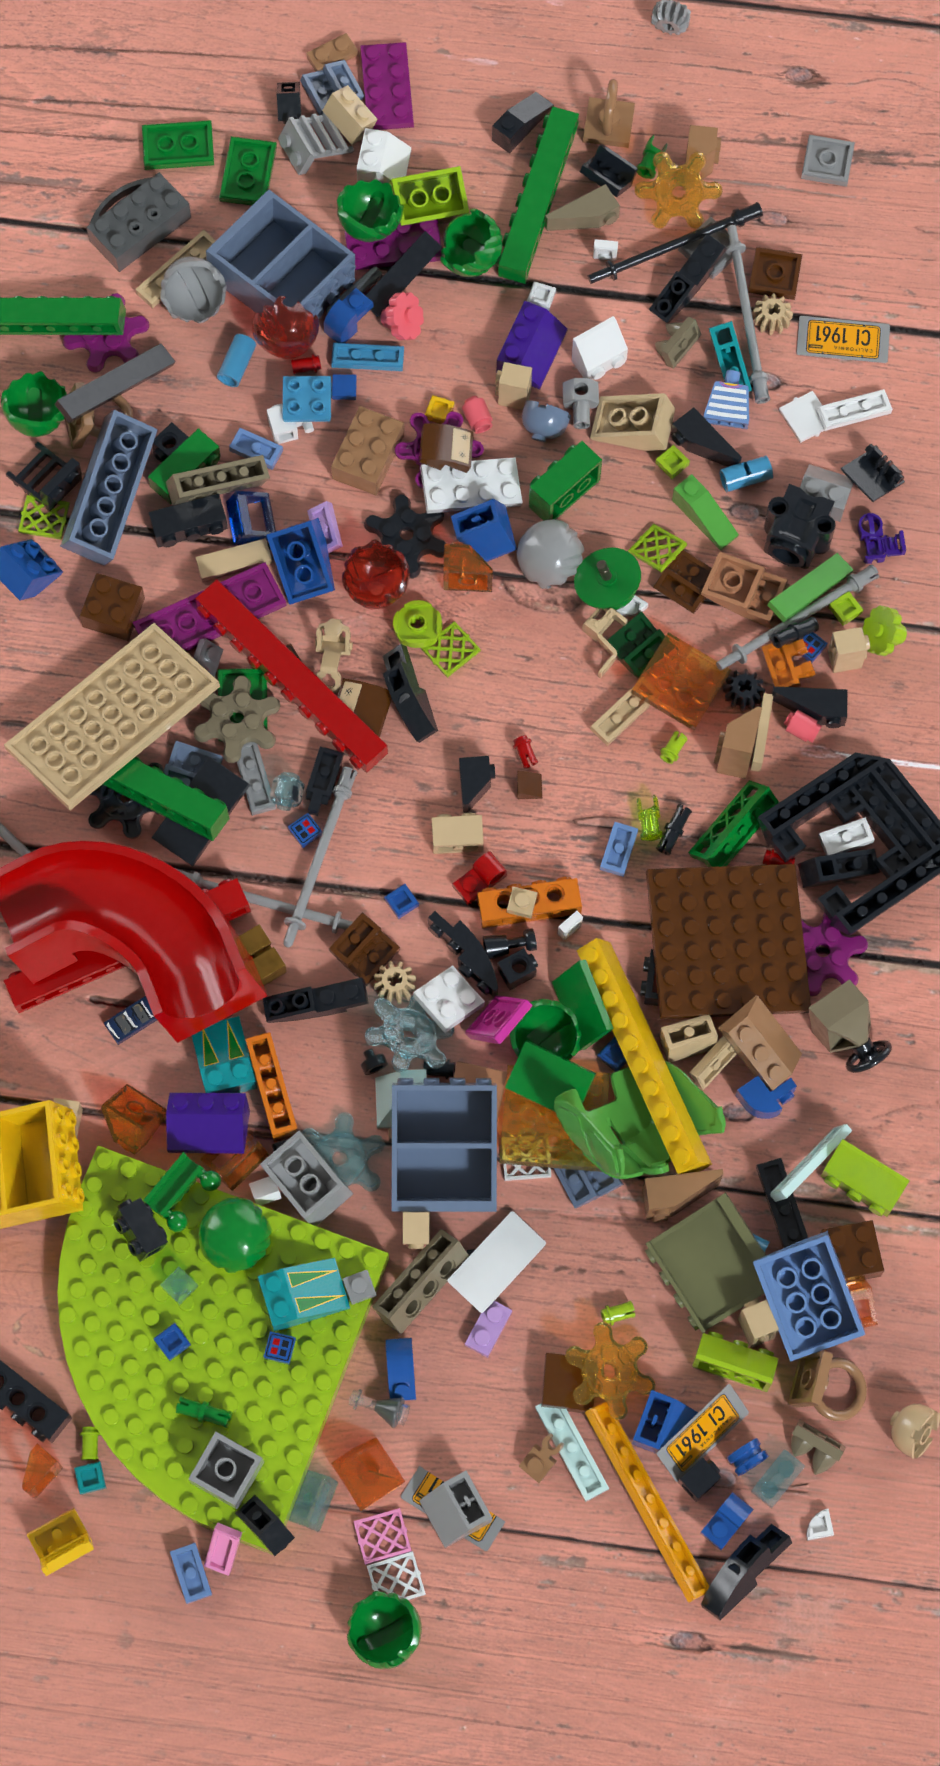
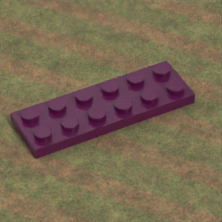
M266 562L220 582L257 619L287 606L286 600ZM204 590L133 622L138 635L155 623L186 652L196 648L199 639L206 638L211 641L221 636L214 629V623L208 618L206 620L203 619L196 611L197 604L195 598Z

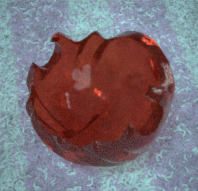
M279 296L273 305H264L262 312L254 313L252 333L259 346L269 354L283 359H294L306 353L313 346L319 331V320L316 314L313 318V314L304 309L300 302L297 301L293 307H288L282 303L286 296Z
M371 540L364 546L352 549L350 557L344 563L345 571L342 573L343 586L352 600L370 610L383 609L395 603L404 595L410 581V569L404 555L400 551L394 550L392 545H383L377 540Z

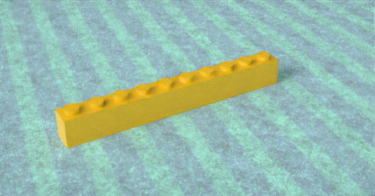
M595 938L576 951L580 960H586L614 1028L613 1033L677 1174L701 1172L712 1165L711 1160L611 942Z

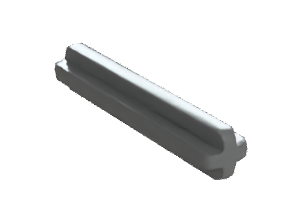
M377 267L371 268L338 299L343 301L355 288L365 293L382 278V272ZM337 300L332 305H329L326 308L325 311L327 314L329 310L332 308V306L337 302Z

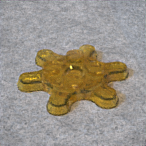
M658 152L653 158L654 166L658 170V176L652 182H639L635 186L636 196L640 199H652L656 202L657 210L651 218V223L655 228L661 229L666 227L669 220L676 216L685 218L690 228H699L704 223L703 215L699 211V205L705 199L719 198L723 192L721 184L718 182H705L701 178L700 172L706 164V157L703 153L694 152L685 164L676 165L672 162L668 153ZM677 186L684 187L685 193L683 197L674 196L672 194L673 189Z
M599 1322L593 1329L595 1345L592 1349L584 1350L578 1346H572L566 1351V1361L570 1365L578 1367L584 1377L582 1384L573 1391V1399L579 1405H586L594 1397H600L607 1402L610 1416L613 1419L621 1420L628 1413L626 1405L628 1393L636 1391L642 1395H650L651 1390H655L656 1385L653 1378L642 1374L637 1367V1361L647 1352L648 1345L646 1340L639 1336L632 1338L625 1345L618 1344L613 1338L611 1326L606 1322ZM605 1364H609L614 1368L615 1375L613 1378L604 1376Z

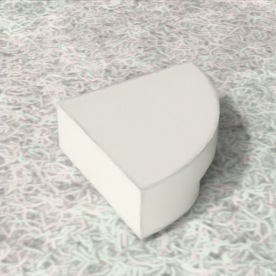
M634 595L630 603L616 611L625 617L636 616L641 611H645L649 603Z
M829 1509L820 1511L812 1518L807 1528V1541L834 1536Z

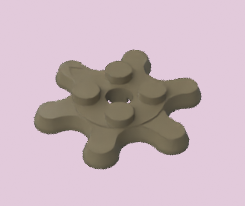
M239 676L233 681V690L229 695L218 696L213 692L200 703L209 710L210 719L208 722L198 725L193 733L194 738L199 742H207L213 738L220 739L224 743L223 757L229 763H235L240 760L242 747L246 743L254 742L263 749H270L276 743L275 735L265 729L264 720L267 716L275 714L280 710V701L272 696L262 700L253 699L250 696L251 681L245 676ZM235 712L242 714L244 719L236 724L231 722L230 717Z

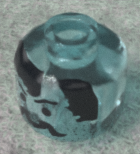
M282 772L273 779L270 792L271 801L277 805L278 809L283 811H290L291 808L299 806L302 802L305 787L303 781L300 780L297 774Z

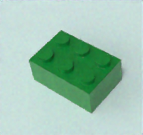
M583 441L576 446H570L563 458L559 461H553L547 468V472L542 476H536L531 481L529 508L543 521L556 520L600 481L602 459Z

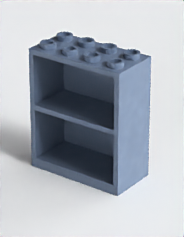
M268 190L206 250L207 261L218 268L225 278L226 290L292 341L299 335H304L309 325L314 320L320 319L324 310L330 304L332 305L340 297V294L345 289L348 290L355 282V254L271 190Z
M398 1078L397 1083L392 1084V1211L497 1212V1084L492 1083L491 1078H476V1083H465V1078H450V1083H439V1078H424V1083H413V1078Z

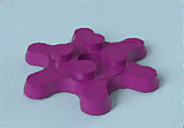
M117 293L111 295L117 298H121L125 306V299L122 295ZM125 316L123 335H65L63 345L68 350L77 348L88 350L87 368L89 371L97 373L104 368L108 357L118 356L126 363L139 356L138 351L131 346L130 340L136 334L145 333L149 329V321L143 316L133 318Z
M417 412L410 418V424L417 434L416 439L409 443L401 442L397 444L395 455L400 460L415 461L420 468L423 464L419 462L422 426L424 423L430 422L423 413ZM450 412L442 424L461 427L463 417L458 412ZM473 440L472 458H477L482 455L484 447L481 442ZM419 470L415 477V483L419 488L423 489L421 472Z
M825 913L823 914L822 923L816 927L808 926L802 920L810 996H817L822 990L823 982L829 978L837 979L841 985L850 979L856 986L859 978L857 973L849 967V958L854 954L864 953L868 948V941L864 936H843L838 929L830 925L831 920ZM819 945L825 946L830 950V953L826 957H820L816 953V948Z

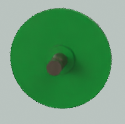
M613 547L597 550L588 555L577 568V573L574 577L576 593L584 603L591 607L602 610L609 608L621 609L630 603L640 585L641 568L637 559L626 550Z

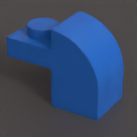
M355 288L343 301L338 299L329 310L324 320V333L336 343H346L358 332L357 322L373 308V302Z
M756 1076L737 1089L735 1096L751 1115L761 1119H770L780 1115L782 1111L780 1102L784 1105L794 1098L795 1095L793 1093L797 1085L790 1078L770 1092L760 1077Z
M412 1338L387 1339L386 1357L390 1399L403 1397L404 1400H416Z
M732 1492L700 1534L718 1549L722 1550L754 1509Z

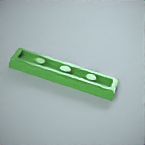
M836 553L770 600L767 606L784 623L851 575L853 569Z

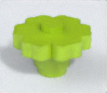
M879 605L877 608H873L870 612V617L864 620L863 633L868 635L870 649L867 652L886 656L894 651V646L905 641L907 630L901 624L902 617L896 609Z

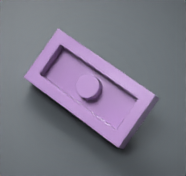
M325 501L307 510L309 520L319 518L326 539L328 553L343 547L332 503Z
M493 1301L480 1314L465 1342V1346L488 1358L512 1314V1310Z

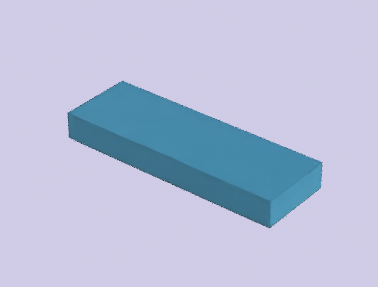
M333 343L332 368L403 371L404 346Z

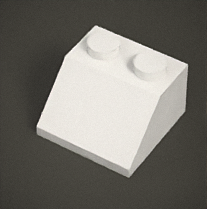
M365 128L357 164V182L359 180L370 182L373 179H377L381 183H389L393 178L406 176L412 148L387 131Z
M614 316L573 338L572 362L583 378L600 379L608 370L621 367L627 360L628 348Z

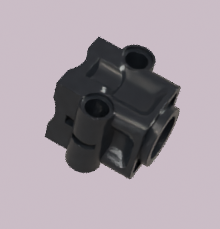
M789 484L784 497H774L769 502L764 523V530L768 534L764 552L784 565L808 569L815 554H824L830 549L836 526L835 520L831 517L835 501L825 497L810 496L802 488Z

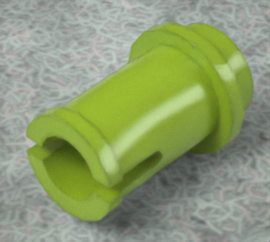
M678 731L673 732L666 747L660 750V758L668 764H673V762L678 760V754L688 740L683 733L678 737Z
M631 1301L612 1307L606 1305L605 1309L601 1310L604 1324H610V1326H613L614 1322L631 1317L634 1318L636 1314L633 1312L635 1309Z
M82 1427V1432L79 1433V1436H82L81 1460H98V1436H100V1433L96 1427Z

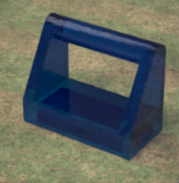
M236 490L226 501L234 545H243L265 538L268 541L266 535L276 531L269 493ZM261 502L266 531L252 530L248 504Z

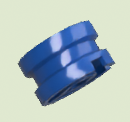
M758 1438L743 1445L726 1458L730 1464L735 1466L737 1476L743 1475L769 1457L766 1450L762 1451L760 1448L761 1443Z

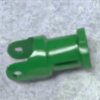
M654 135L648 140L642 153L643 159L637 165V174L646 179H653L655 177V169L658 163L662 161L668 146L666 143L662 150L653 146Z

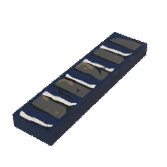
M144 996L105 1021L104 1025L117 1045L157 1021V1019L153 1016L147 997Z

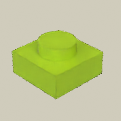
M672 445L656 459V464L673 479L689 466L690 460L675 445Z
M849 591L831 602L828 607L842 626L863 613V608Z

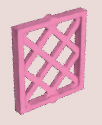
M400 1508L353 1521L365 1565L412 1552ZM392 1515L389 1522L382 1519V1517ZM396 1516L401 1521L402 1526L400 1529L392 1525ZM374 1520L371 1527L363 1524L364 1522ZM378 1521L387 1525L382 1534L374 1530ZM360 1526L368 1530L364 1539L360 1537L358 1530ZM389 1528L398 1532L394 1540L385 1536ZM371 1533L380 1537L376 1545L367 1541ZM401 1534L405 1536L407 1543L405 1547L397 1543ZM383 1539L391 1543L387 1552L378 1548ZM365 1544L373 1548L369 1557L365 1556L363 1548ZM394 1546L402 1549L401 1551L391 1553ZM376 1551L384 1555L377 1558H373Z

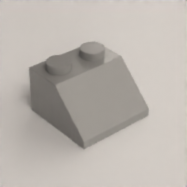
M809 464L800 488L810 496L825 497L835 501L831 517L835 521L841 522L853 482L845 475Z

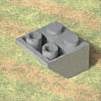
M467 1471L442 1483L419 1500L444 1548L492 1522V1516Z

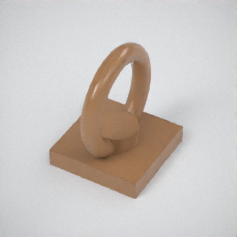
M611 79L609 81L606 99L589 97L583 142L629 148L635 103L616 101L618 91L617 80Z
M84 382L75 383L70 393L84 386ZM120 395L111 400L121 408L123 414L134 418L132 408L124 397ZM94 410L71 423L66 420L72 449L82 448L89 434L98 438L101 429L93 424Z
M819 1351L799 1358L788 1405L796 1408L814 1406L822 1416L829 1420H848L854 1417L865 1403L867 1393L865 1378L853 1362L844 1358L833 1357L832 1353ZM832 1368L846 1370L852 1376L856 1385V1395L853 1403L847 1409L840 1411L829 1408L822 1400L829 1383L828 1373Z

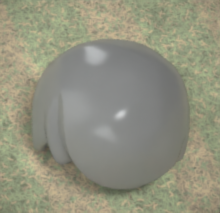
M183 257L172 263L166 270L164 280L161 282L160 299L173 319L179 318L185 322L192 320L200 324L215 316L221 305L224 304L227 285L219 269L209 261L198 257Z
M555 519L540 521L531 526L521 537L517 546V560L523 575L529 581L537 582L542 589L551 588L549 585L564 584L568 577L577 573V567L583 561L582 553L585 549L581 540L577 537L578 533L570 528L568 523Z

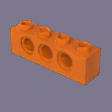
M569 876L560 877L553 882L538 880L526 886L511 884L505 889L498 890L495 887L483 889L482 892H478L477 897L482 929L571 916L576 911L580 914L582 912L578 879H571ZM513 886L538 892L531 919L507 913V908L503 909L498 906L500 901L505 900L509 902ZM556 893L561 898L558 901H551L547 896Z
M268 1032L247 1038L246 1043L273 1141L277 1142L291 1138L298 1132L271 1033Z

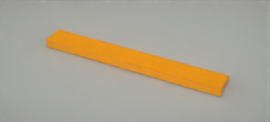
M607 1401L590 1408L585 1412L590 1424L688 1603L705 1595L710 1586L609 1402Z

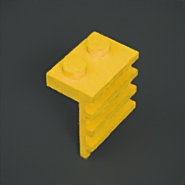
M75 1508L70 1509L27 1534L40 1559L41 1570L45 1576L94 1550L92 1539Z

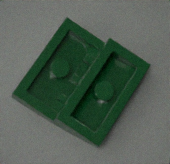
M642 611L607 639L616 649L617 659L636 678L641 677L675 648L660 629L657 630Z

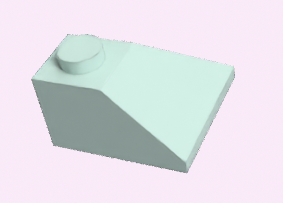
M426 1069L399 1070L375 1078L377 1129L392 1128V1084L397 1083L398 1078H413V1083H424Z

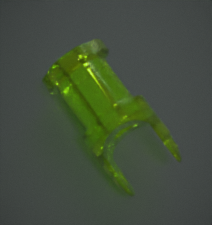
M655 794L653 795L654 805L642 810L640 798H637L638 819L641 821L642 826L640 838L643 841H655L663 836L662 831L659 830L658 819L660 818L658 798Z

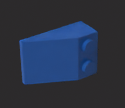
M319 518L266 535L289 605L335 590L327 543Z

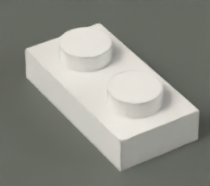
M866 817L821 832L818 835L825 855L846 853L872 844L875 841Z

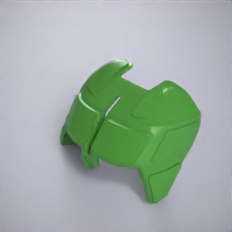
M665 1061L698 1134L724 1133L726 1121L722 1106L718 1107L681 1069ZM629 1067L611 1074V1084L615 1100L608 1104L587 1111L576 1089H570L556 1097L554 1109L563 1129L572 1142L582 1150L583 1155L603 1173L616 1179H629L645 1174H663L670 1170L668 1163L671 1161V1158ZM611 1126H612V1128L614 1129V1131H615V1133L617 1134V1136L619 1137V1139H620V1141L622 1142V1144H621V1143L619 1142V1140L617 1139L616 1135L614 1134L613 1130L611 1129Z

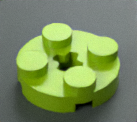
M410 601L404 604V608L395 613L393 618L394 633L402 645L412 648L432 646L437 642L442 632L441 614L427 601ZM416 620H420L421 624H424L420 628L411 626V624L416 623Z

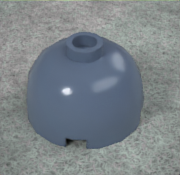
M526 400L522 412L523 426L528 432L533 434L532 439L544 443L546 439L560 437L565 432L571 418L567 411L548 404L546 406L539 405V402Z

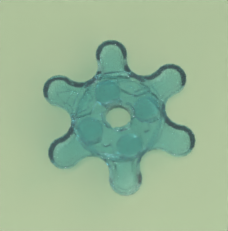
M413 996L409 1000V1005L403 1009L395 1007L386 998L376 999L374 1011L383 1020L384 1024L380 1027L368 1028L365 1032V1041L371 1046L384 1045L390 1048L394 1053L392 1067L395 1071L404 1072L407 1070L413 1058H420L435 1069L442 1067L446 1063V1056L437 1048L436 1040L451 1037L455 1031L454 1027L444 1033L435 1021L427 1017L425 1010ZM403 1031H411L415 1037H404Z
M346 1112L337 1115L335 1128L328 1135H321L313 1128H305L301 1131L347 1186L359 1184L367 1191H375L379 1188L380 1177L369 1169L368 1160L372 1155L383 1151L385 1147V1141L380 1135H371L365 1139L357 1138L353 1133L354 1119L352 1115ZM336 1152H342L347 1155V1161L343 1165H337L333 1162L332 1158Z

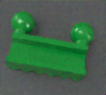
M183 1152L145 1197L143 1202L167 1220V1226L170 1230L180 1232L186 1228L188 1220L183 1212L172 1211L176 1204L182 1200L184 1194L189 1192L190 1187L196 1183L198 1178L202 1188L206 1191L217 1190L221 1184V1178L217 1172L206 1171Z

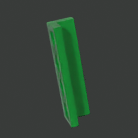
M749 780L690 849L689 855L694 859L704 862L707 867L727 866L759 829L758 816L780 802L768 786ZM752 790L756 791L753 796L746 798ZM741 809L738 814L731 816L734 811ZM726 827L723 832L716 834L719 829ZM710 845L704 854L700 853L704 847Z

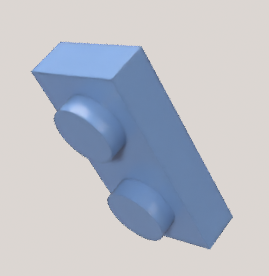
M239 428L229 446V450L244 458L263 455L267 468L273 470L283 452V446Z
M614 822L600 870L624 877L638 834V828Z
M196 1543L170 1551L186 1604L212 1596Z

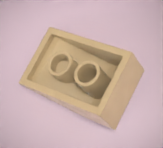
M665 393L601 396L590 438L594 441L643 451L666 450L676 408Z

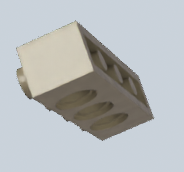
M260 455L173 474L166 481L172 505L218 493L221 495L262 486L270 476L264 456Z
M440 1229L429 1244L425 1246L372 1306L384 1323L402 1334L448 1282V1278L469 1257L468 1253L457 1239Z

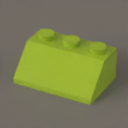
M461 166L393 178L389 182L394 195L399 196L400 204L404 206L400 226L470 213Z
M844 1139L841 1140L821 1175L825 1178L824 1182L832 1188H841L847 1192L846 1195L853 1201L858 1203L862 1201L869 1206L868 1209L878 1216L884 1215L888 1217L910 1181Z
M709 1331L708 1334H702L692 1365L693 1368L768 1392L772 1385L779 1359L774 1357L773 1352L759 1348L758 1351L748 1348L749 1344L739 1340H734L733 1343L723 1340L724 1336L716 1332Z

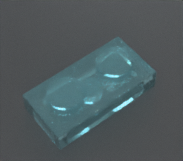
M784 1449L751 1492L772 1509L804 1469L805 1465Z

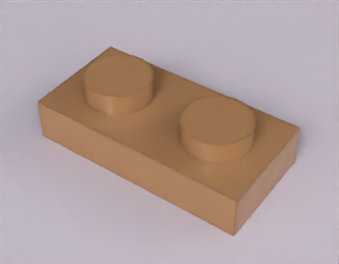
M345 33L306 54L310 64L317 72L323 70L325 64L341 60L348 61L358 56V50L348 34Z

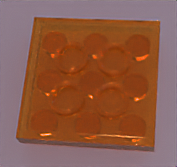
M668 632L631 690V694L694 731L730 674L731 669L726 667L720 671L716 666L718 661Z

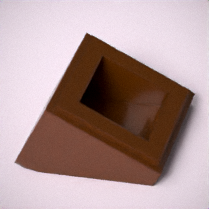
M517 771L518 799L543 798L542 774Z

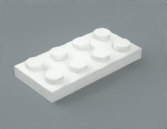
M516 457L471 461V468L467 473L447 465L441 471L422 464L420 467L426 513L464 511L491 499L501 502L506 507L521 506L523 503Z

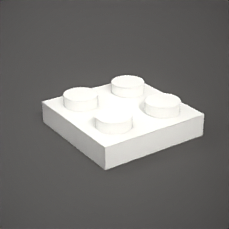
M453 965L413 993L414 999L444 1033L482 1008L485 1003Z

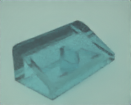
M308 1470L289 1521L319 1532L338 1482L329 1476Z

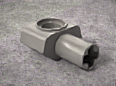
M573 378L563 382V405L567 409H573V426L576 429L590 427V409L596 408L599 405L598 382L590 378ZM583 391L586 394L578 395L576 392Z

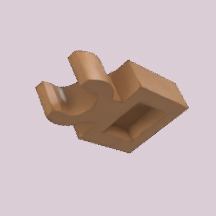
M552 1433L543 1439L542 1448L536 1444L519 1465L522 1470L538 1483L544 1479L557 1462L552 1455H556L564 1447L562 1442L556 1448L550 1445L549 1441L553 1437Z

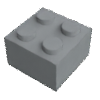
M215 1432L188 1480L196 1487L238 1509L263 1466L264 1460L262 1457Z

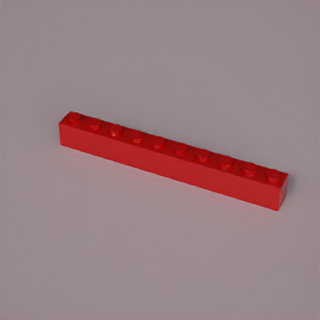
M217 579L195 598L198 614L206 620L208 618L214 623L213 627L216 632L221 636L226 635L231 640V646L238 653L242 651L254 669H261L265 673L263 676L272 686L276 684L282 690L280 691L282 696L288 702L293 701L304 718L308 719L310 717L316 723L315 728L323 736L327 734L333 740V746L341 753L344 751L350 757L349 761L356 769L362 768L367 773L388 754V745Z
M237 878L234 880H223L218 884V887L211 890L203 889L228 921L251 912L249 903ZM78 951L76 952L78 961L34 984L21 970L11 973L3 981L14 1007L18 1013H21L122 969L126 965L98 952Z

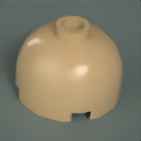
M911 1404L904 1407L900 1412L896 1411L890 1421L892 1426L891 1435L895 1446L913 1459L914 1457L919 1458L933 1440L929 1436L932 1429L935 1431L938 1429L940 1413L922 1404Z

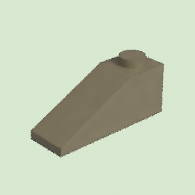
M605 184L545 215V229L547 231L589 229L611 225L619 218L620 205Z

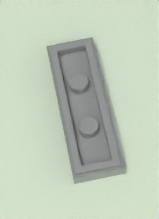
M254 742L246 743L242 747L241 758L237 765L241 778L250 784L246 791V796L253 816L275 810L276 805L258 744Z

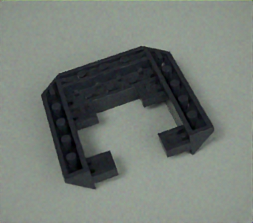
M855 752L757 818L767 846H772L786 863L806 848V845L794 830L828 807L833 810L843 824L859 813L863 818L866 817L869 826L889 849L874 862L887 879L852 903L838 885L820 896L816 901L831 920L830 925L848 935H852L940 875V820L889 758Z

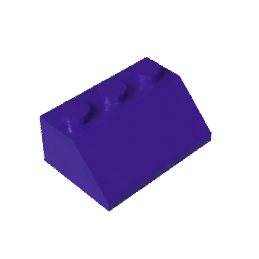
M524 301L497 358L496 373L498 370L502 371L504 362L531 367L532 387L541 389L568 328L547 309Z
M169 1093L166 1111L167 1152L244 1154L250 1116L246 1093Z

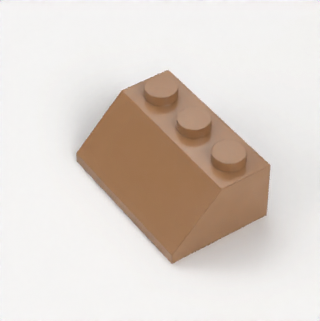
M757 706L727 724L726 732H720L714 763L718 764L717 773L746 779L762 707Z
M757 995L718 1028L754 1076H759L766 1087L772 1091L792 1075L802 1055Z

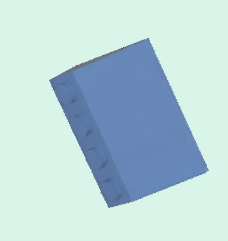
M828 1231L801 1240L753 1261L790 1362L865 1335V1329Z

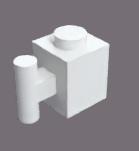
M277 404L267 409L268 422L276 444L297 440V427L299 426L304 427L305 433L314 431L312 422H284L283 404Z

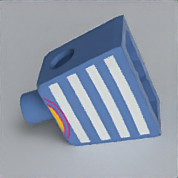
M727 370L725 382L715 381L704 412V418L710 424L748 429L749 388L746 385L739 384L740 372Z

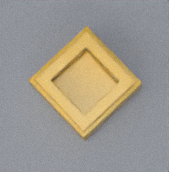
M432 395L425 416L429 421L442 424L448 413L453 411L455 402Z

